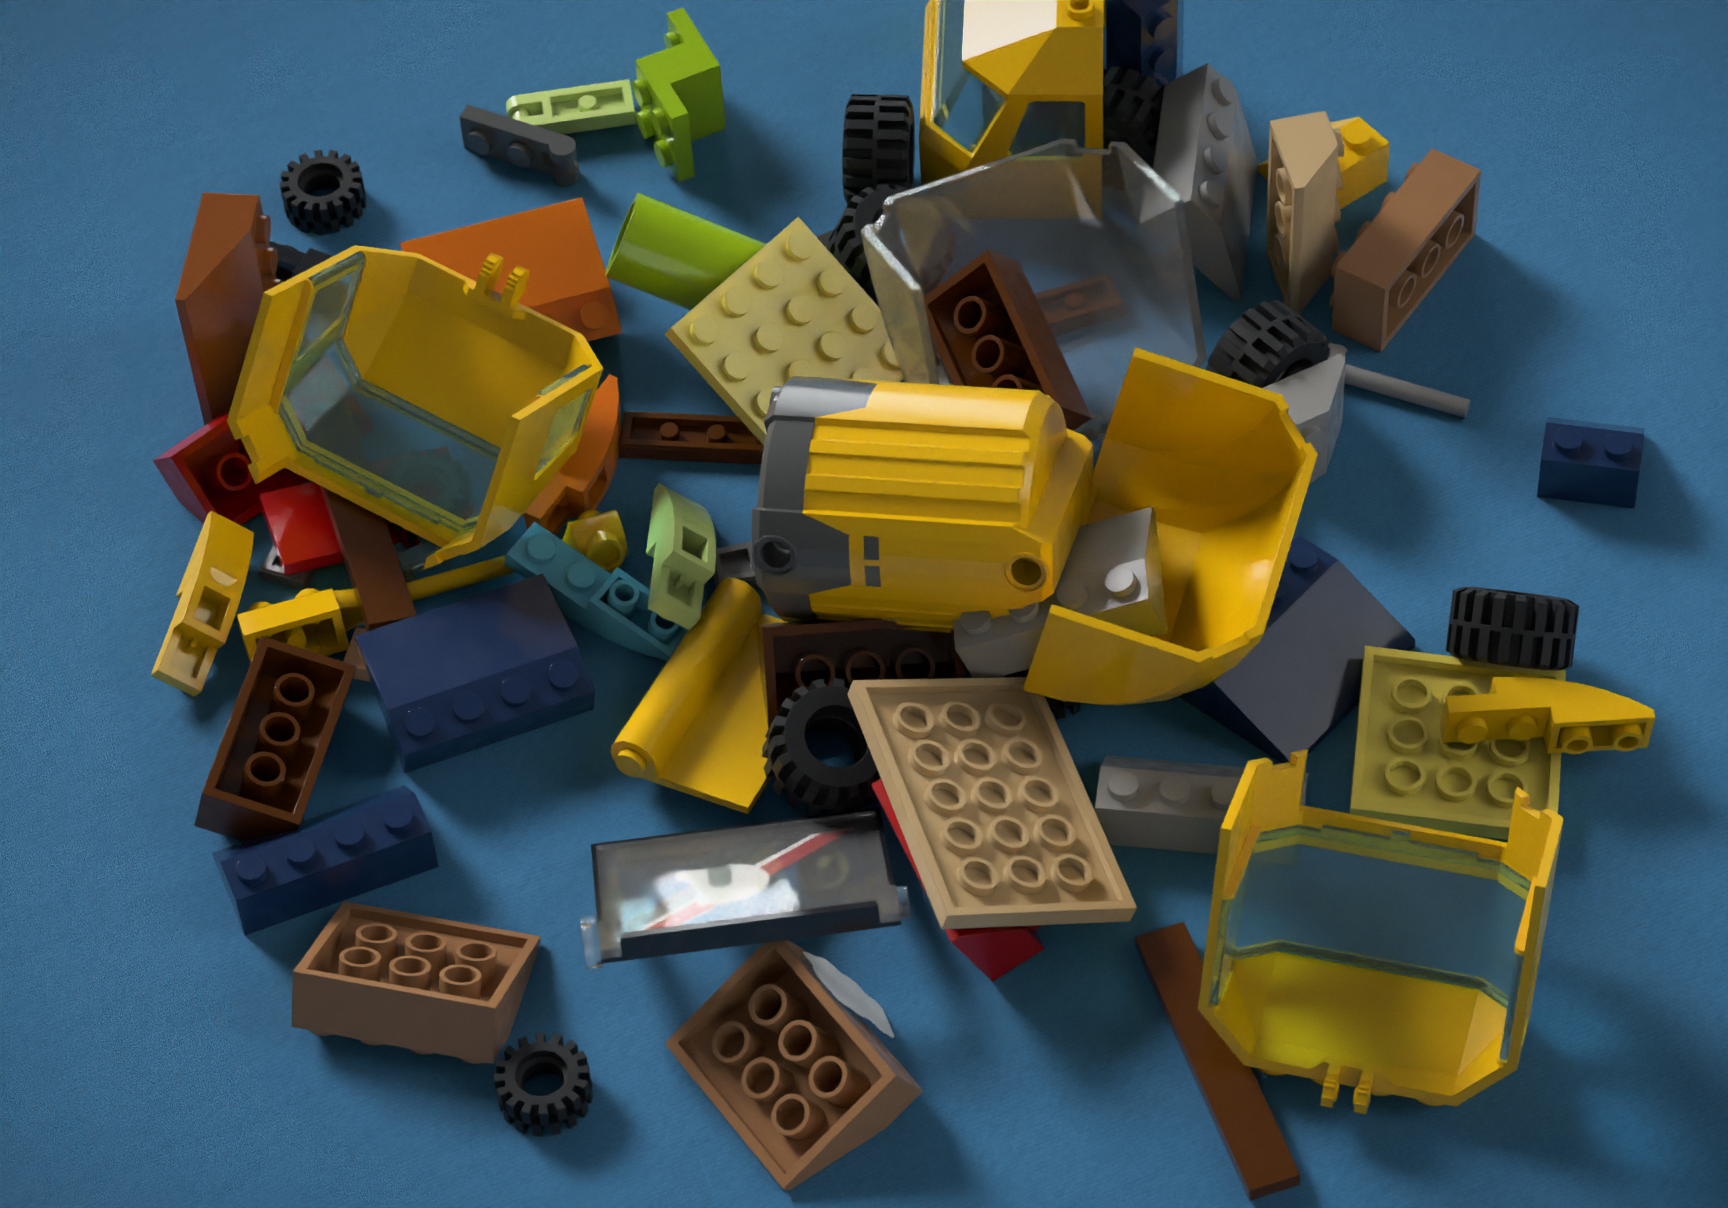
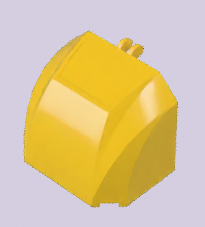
M1135 347L1092 474L1089 505L1081 526L1153 507L1156 514L1168 633L1151 637L1051 604L1023 691L1062 701L1120 706L1165 701L1208 685L1235 667L1261 641L1318 456L1311 442H1305L1288 414L1290 407L1281 394Z

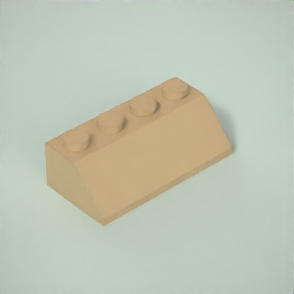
M1326 111L1270 121L1265 251L1284 303L1299 315L1331 275L1333 254L1339 252V241L1334 222H1339L1341 219L1336 190L1342 189V174L1337 160L1338 157L1344 156V143L1339 128L1332 129Z

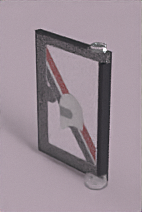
M879 807L591 844L597 917L596 915L580 917L586 969L603 967V963L900 926L901 918H908L911 915L907 886L895 888Z

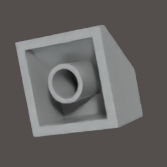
M1341 354L1263 388L1281 394L1290 407L1288 414L1305 442H1311L1318 454L1309 483L1315 481L1319 476L1326 474L1342 425L1346 360Z

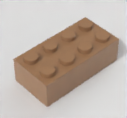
M1433 148L1420 163L1415 162L1411 165L1401 187L1396 193L1391 191L1385 197L1378 215L1372 222L1366 221L1357 234L1356 242L1347 252H1340L1333 263L1331 276L1334 277V292L1329 303V307L1333 309V331L1380 353L1476 234L1481 178L1480 169Z

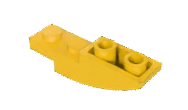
M213 511L207 514L176 597L180 598L150 676L193 697L202 692L217 649L226 643L235 618L250 565L254 532Z
M1493 677L1489 694L1446 696L1439 727L1443 743L1462 742L1473 744L1485 740L1502 739L1524 741L1543 737L1547 754H1581L1586 751L1601 750L1626 752L1637 748H1648L1655 721L1654 709L1630 698L1580 683L1535 677Z

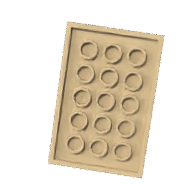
M1026 677L853 680L847 695L941 929L1131 921L1137 909L1133 897L1045 696L1023 691Z

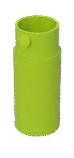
M637 193L618 234L606 268L605 277L691 311L762 249L766 243Z

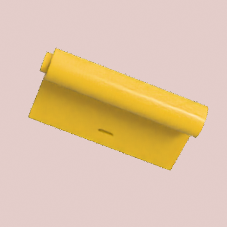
M726 578L719 582L701 609L700 620L691 630L686 632L612 744L610 751L616 767L629 777H639L746 814L750 813L772 778L766 777L763 768L768 758L762 757V748L767 739L765 736L769 728L760 675L757 624L788 622L763 614L761 598L748 583L735 578Z

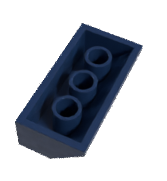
M1106 0V70L1109 71L1111 66L1121 67L1124 71H1128L1129 68L1137 70L1142 76L1147 77L1148 75L1156 80L1155 83L1161 87L1183 76L1184 0Z
M405 785L304 820L297 831L248 840L213 852L215 863L244 935L439 867L432 831L415 793Z

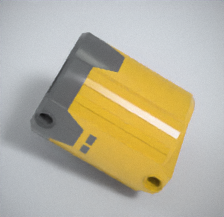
M793 376L782 386H774L764 421L767 434L761 462L758 506L752 509V558L756 584L764 591L769 606L783 621L883 619L895 621L898 625L916 626L894 629L951 633V630H954L953 620H959L963 612L988 611L991 617L995 618L1010 615L1008 609L1024 608L1027 605L1041 602L1054 594L1089 505L1094 462L1093 444L1084 435L1066 428L1060 405L1049 395H1045L1040 390Z

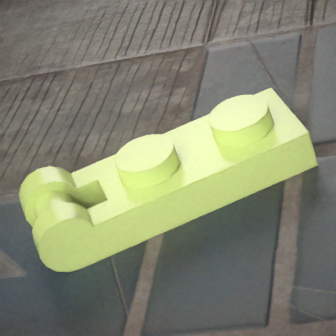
M630 79L512 96L506 102L507 117L560 134L636 124Z

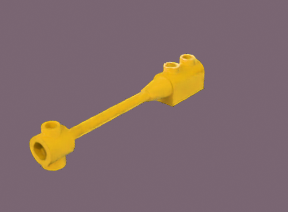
M596 510L583 512L577 520L568 522L564 537L561 539L607 572L614 571L623 563L624 558L629 556L626 537L616 510L604 513ZM504 555L406 582L412 601L512 574L515 571L504 564L506 557ZM307 588L300 591L294 599L276 604L264 601L257 602L251 605L247 612L236 614L250 663L261 636L328 656L347 650L349 643L346 632L364 623L353 589L333 590L330 588L318 591L313 588Z

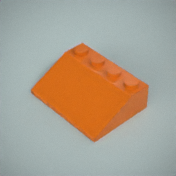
M582 197L399 243L401 251L419 253L476 282L485 259L491 253L504 258L499 280L492 290L503 294L509 274L518 265L529 270L530 274L525 292L518 303L583 334L587 342L623 333L609 279L605 277L606 270Z

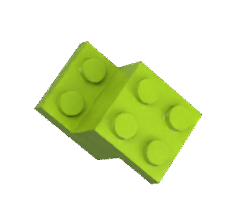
M684 8L667 13L668 33L664 34L666 49L635 60L637 80L632 81V89L640 105V112L635 115L638 128L645 139L649 137L652 139L654 151L661 167H669L678 183L695 177L692 141L726 129L720 64Z

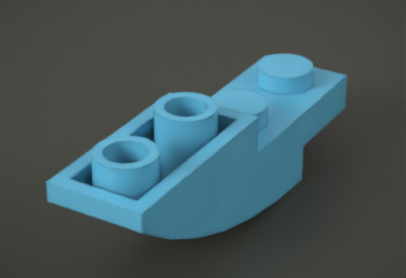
M535 521L506 554L504 564L525 579L540 574L544 575L563 616L625 648L668 661L688 629L666 620L657 613L647 609L650 589L618 567L610 574Z

